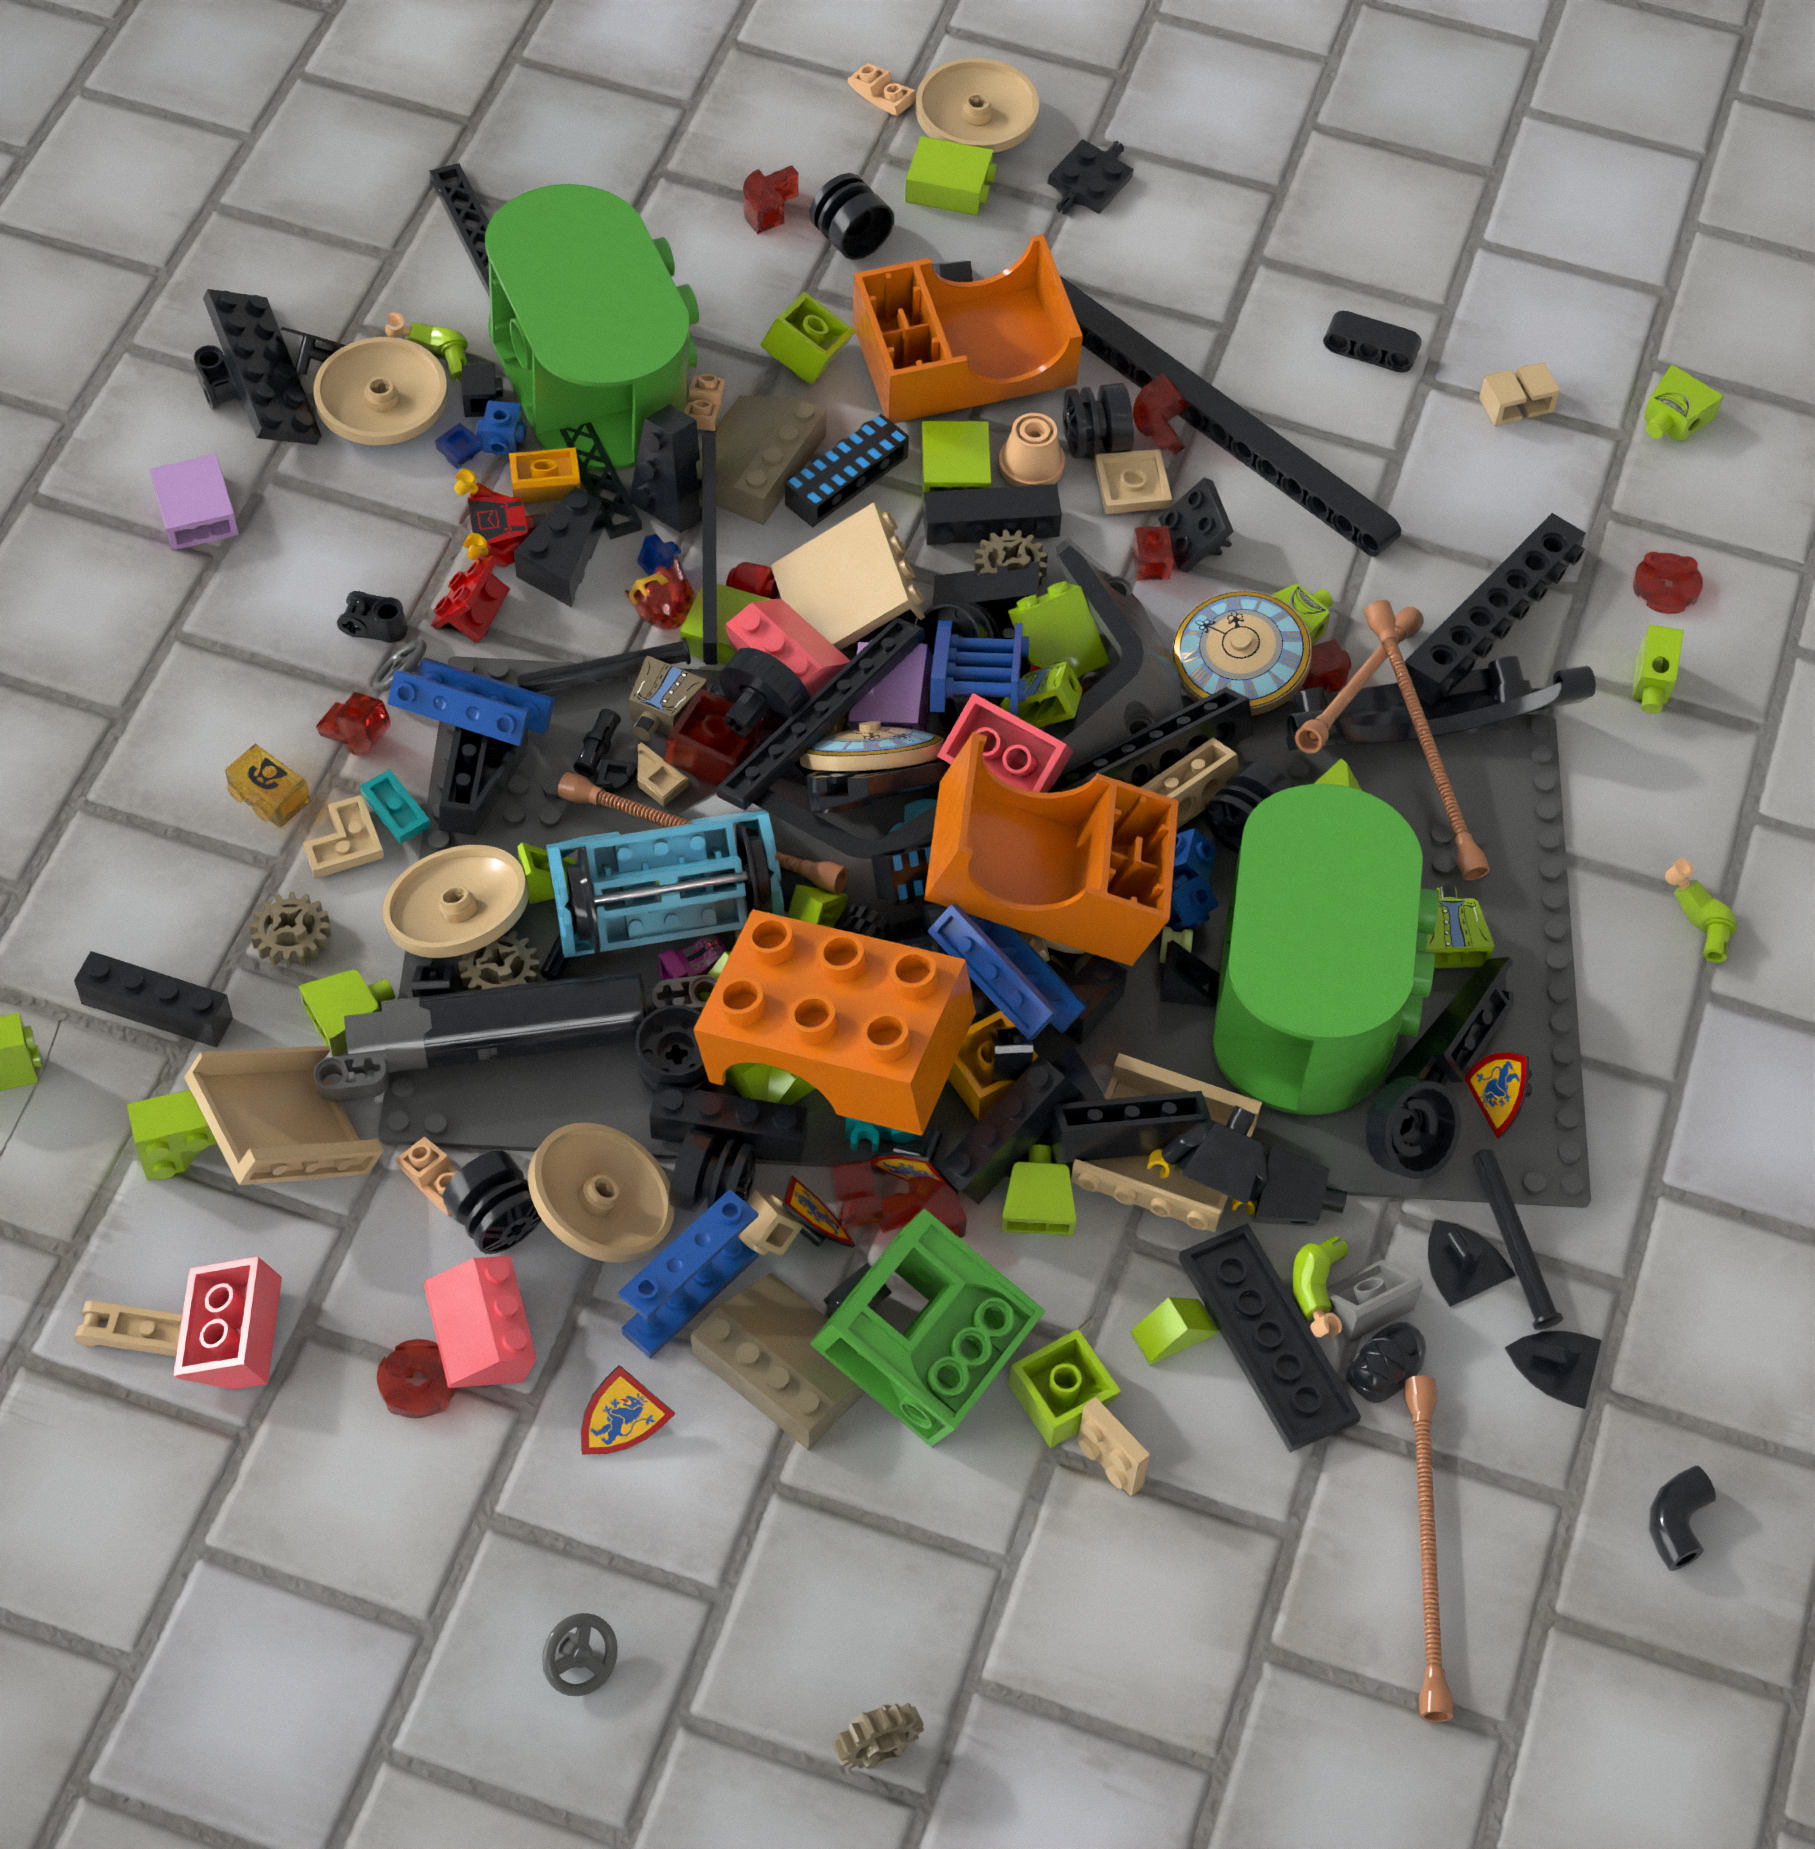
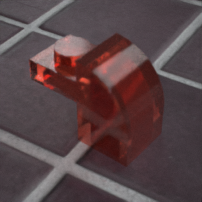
M792 165L767 176H764L757 169L745 179L743 185L744 217L757 234L783 224L784 202L798 196L799 173Z
M1162 373L1148 383L1138 394L1133 406L1134 423L1138 431L1146 437L1151 435L1162 451L1167 448L1176 455L1186 446L1168 421L1190 405L1174 382L1166 374Z
M354 692L345 704L335 702L318 722L316 728L320 736L347 744L351 754L364 756L372 750L390 728L391 720L383 700Z
M867 1159L828 1165L833 1198L841 1228L880 1223L878 1211L883 1210L881 1197L875 1192L871 1162Z
M927 1176L909 1178L908 1193H894L883 1201L878 1202V1223L882 1233L906 1226L925 1208L959 1238L965 1237L967 1217L957 1194L943 1181Z

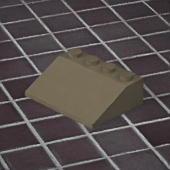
M739 395L716 427V430L713 431V433H716V506L764 525L784 497L787 480L793 474L800 473L826 437L827 409L798 397ZM701 448L699 451L700 460L696 462L697 478L702 479ZM702 490L699 491L700 499H702Z
M771 1272L718 1306L691 1333L692 1355L808 1451L865 1393L862 1388L810 1345L811 1341L829 1319Z

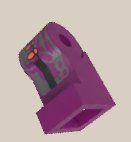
M710 934L674 953L670 949L658 954L659 974L663 980L707 975L723 953L729 951L718 935Z

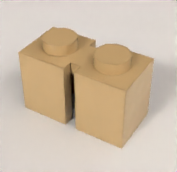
M1542 362L1524 365L1517 368L1515 373L1512 370L1484 376L1479 399L1494 426L1522 419V414L1517 404L1521 406L1527 418L1554 412L1560 389L1546 364Z

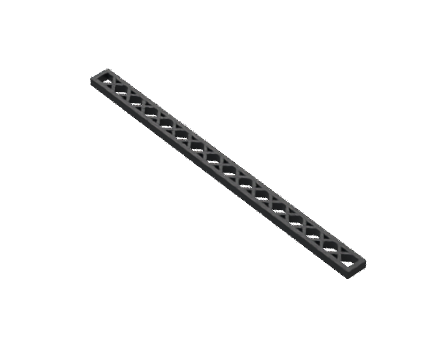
M460 163L429 170L430 180L490 298L489 269L485 268L489 263L486 249L475 246L477 241L485 243V233L489 221ZM453 177L457 178L455 185L442 182ZM456 198L467 201L465 207L455 204ZM468 219L477 222L478 225L476 228L464 225V223ZM592 423L580 424L578 429L571 427L559 429L568 448H575L574 443L579 435L590 438L594 442L589 453L576 449L579 475L586 492L602 501L604 528L610 540L642 530V522L633 504L629 502V496ZM584 426H586L589 434L582 432ZM567 430L575 433L572 439L570 438ZM596 450H598L601 457L594 455ZM579 455L586 457L584 462H582ZM591 459L605 464L606 469L601 477L588 473L587 465ZM603 489L616 493L613 501L600 496ZM616 513L628 517L630 521L614 525L612 518Z

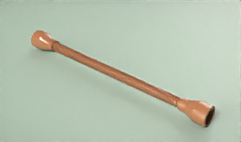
M1387 600L1373 602L1364 609V614L1370 629L1379 637L1381 644L1385 647L1388 654L1387 656L1418 734L1417 736L1421 742L1420 744L1437 785L1436 787L1444 804L1447 816H1449L1448 819L1456 836L1457 863L1464 880L1481 878L1489 873L1490 867L1484 852L1474 842L1472 834L1468 832L1437 746H1435L1436 744L1397 643L1398 638L1395 632L1396 618L1391 604Z
M1405 607L1395 616L1397 643L1399 644L1406 638L1415 636L1422 628L1424 617L1418 609ZM1380 644L1324 712L1315 719L1306 721L1296 732L1295 742L1302 751L1306 753L1318 752L1327 742L1331 724L1388 658V654L1382 644Z
M570 771L563 775L558 786L559 798L576 804L592 803L598 806L603 805L666 828L691 824V821L687 819L685 820L684 818L606 792L603 788L595 786L585 776ZM776 851L775 860H778L779 867L799 873L801 877L809 879L819 889L838 895L844 889L848 878L847 867L830 861L813 862L808 859L802 861V859Z
M1421 1375L1410 1377L1405 1381V1400L1412 1414V1423L1415 1426L1418 1507L1420 1513L1419 1530L1421 1537L1420 1550L1424 1601L1423 1614L1427 1666L1424 1670V1683L1419 1694V1707L1422 1720L1445 1722L1453 1718L1452 1694L1445 1681V1670L1442 1668L1440 1641L1441 1628L1439 1621L1440 1608L1430 1433L1432 1414L1437 1403V1388L1434 1378Z

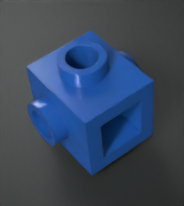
M488 400L484 419L479 418L477 424V438L482 439L484 453L496 455L517 453L519 443L525 442L527 430L526 423H523L521 404Z
M1195 828L1176 834L1173 879L1183 874L1188 879L1202 874L1205 881L1209 883L1217 848Z
M1183 874L1173 879L1170 919L1165 924L1166 927H1171L1173 931L1187 926L1194 929L1210 919L1208 913L1219 906L1212 887L1205 881L1202 874L1189 879Z

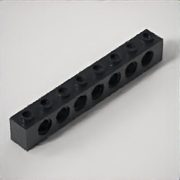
M1551 513L1404 661L1417 696L1431 706L1441 696L1447 697L1454 689L1457 680L1461 676L1466 678L1469 675L1476 660L1479 657L1484 659L1491 651L1494 642L1498 638L1502 640L1506 637L1513 622L1516 619L1521 621L1528 613L1531 604L1534 601L1540 602L1548 591L1549 585L1552 582L1557 584L1564 576L1567 567L1570 564L1574 566L1578 563L1585 550L1582 547L1586 532Z
M1225 687L1063 769L1056 783L1047 793L1063 792L1078 788L1089 782L1097 773L1142 787L1211 738H1215L1228 748L1234 747L1240 741L1253 735L1249 698Z

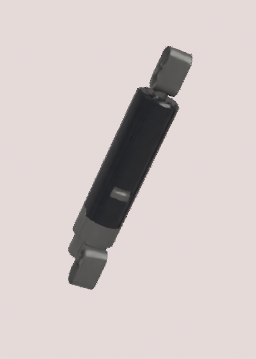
M638 970L474 991L469 990L381 1001V1012L344 1016L348 1055L322 1059L315 1066L313 1076L319 1095L327 1101L338 1102L381 1095L389 1085L388 1073L635 1042L636 1031L642 1020L652 1011L667 1006L663 1000L665 998H671L673 1005H685L702 1013L707 1002L699 1001L696 996L702 992L711 993L717 979L710 975L666 979L659 981L651 993H645L641 973ZM684 995H689V1004H685ZM368 1071H375L374 1078H366L368 1075ZM349 1072H354L355 1082L350 1081ZM338 1074L342 1076L341 1080L335 1085L323 1083L328 1075Z

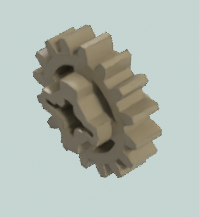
M1003 530L1002 537L991 533L990 542L986 540L980 542V549L975 551L974 570H977L979 575L997 573V567L1008 566L1009 571L1029 568V563L1040 561L1038 586L1040 587L1042 585V577L1047 575L1048 554L1043 552L1042 543L1033 544V535L1022 538L1020 530H1017L1014 536H1010L1007 530Z
M290 892L288 899L285 900L279 894H276L275 903L262 902L264 912H253L255 922L249 923L253 948H258L261 959L269 956L273 966L277 965L280 960L285 961L286 968H290L294 960H298L304 966L306 965L305 957L309 955L317 959L319 957L317 948L326 949L328 947L326 937L331 936L328 912L322 910L319 900L311 904L308 894H305L300 900L296 899L294 892Z
M512 931L508 937L501 936L485 947L463 954L462 961L458 962L462 986L468 987L471 991L538 982L537 974L540 973L537 949L530 948V942L527 937L518 941L516 931Z
M910 1703L902 1707L899 1704L893 1706L889 1704L883 1705L879 1709L868 1713L862 1712L852 1719L853 1723L848 1725L850 1729L838 1734L839 1739L833 1742L835 1747L833 1749L841 1766H846L848 1770L856 1766L859 1769L864 1767L868 1769L875 1768L881 1763L890 1760L895 1761L904 1755V1750L908 1748L907 1744L919 1739L918 1734L924 1731V1724L916 1707H911Z

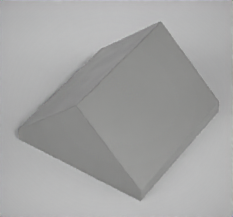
M1380 1260L1326 1288L1332 1306L1329 1313H1334L1338 1316L1342 1323L1341 1331L1347 1340L1351 1342L1413 1311L1423 1286L1421 1278L1384 1260Z

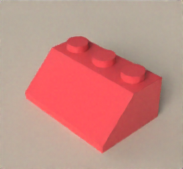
M782 599L751 602L725 624L731 647L736 651L741 648H755L777 658L798 676L805 685L810 698L850 661Z
M972 693L937 757L952 764L971 734L975 732L987 736L986 744L983 748V757L989 769L997 777L1012 786L1024 790L1047 793L1056 783L1073 750L1064 742Z
M259 1256L190 1268L174 1370L176 1378L233 1390L268 1384L282 1277Z
M511 1256L473 1258L426 1280L424 1283L425 1293L448 1388L524 1382L537 1357Z

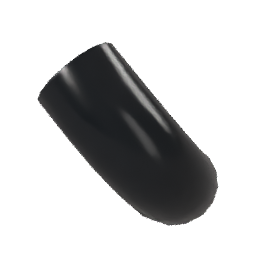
M1697 1465L1677 1474L1663 1485L1650 1507L1649 1531L1657 1552L1669 1571H1675L1687 1566L1704 1551L1691 1530L1690 1518L1698 1509L1713 1503L1716 1500V1493L1708 1475Z

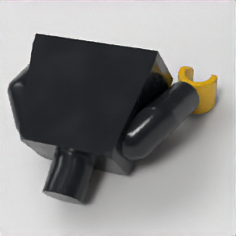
M1235 1105L1226 1126L1210 1118L1204 1123L1195 1124L1177 1136L1163 1150L1153 1151L1149 1156L1147 1166L1148 1169H1151L1155 1164L1163 1165L1160 1169L1159 1177L1166 1178L1170 1174L1171 1165H1175L1174 1170L1181 1175L1231 1197L1233 1211H1236L1238 1205L1246 1204V1213L1248 1215H1252L1255 1212V1200L1259 1198L1270 1179L1267 1154L1263 1150L1264 1144L1247 1136L1256 1114Z

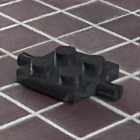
M1082 139L1049 174L1047 184L1056 188L1064 195L1063 199L1056 205L1059 212L1062 211V214H1066L1074 204H1078L1100 214L1130 181L1134 169L1116 159L1124 151V146L1121 143L1118 145L1119 142L1115 141L1107 151H1103Z

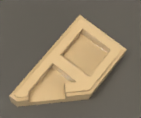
M641 742L638 744V787L664 807L689 786L688 778Z

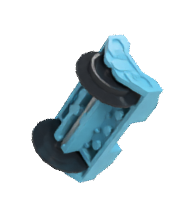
M765 810L693 819L691 824L620 835L617 831L585 836L546 845L565 958L592 953L599 954L604 951L743 929L752 909L784 916L782 889L779 884L781 881L778 860H775L776 847L769 813ZM733 824H736L737 849L735 843ZM744 826L757 830L758 835L748 836ZM578 849L576 864L566 866L570 899H568L562 860ZM743 896H745V901H746V905H747V910H748V912H746V910H745V904H744V897H743ZM569 908L572 909L576 934L573 933L572 918Z

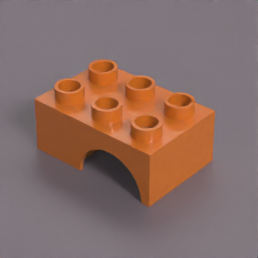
M1044 234L1032 236L1028 248L1012 266L999 274L979 281L954 282L944 279L933 270L931 258L854 273L852 323L884 415L894 424L1077 385L1083 335Z
M973 732L940 781L924 900L945 907H949L951 904H958L967 914L1133 966L1170 919L1179 800L1098 773L1086 784L1068 791L1041 793L1024 790L1006 783L989 769L983 757V748L986 744L987 736Z
M752 909L693 1031L709 1082L724 1085L726 1069L738 1063L751 1062L771 1065L793 1073L813 1085L829 1100L837 1115L922 1136L976 1011L966 959Z

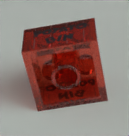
M700 688L670 731L663 761L712 785L718 786L751 755L757 746L763 718L747 738L738 736L726 726L723 720L734 703Z

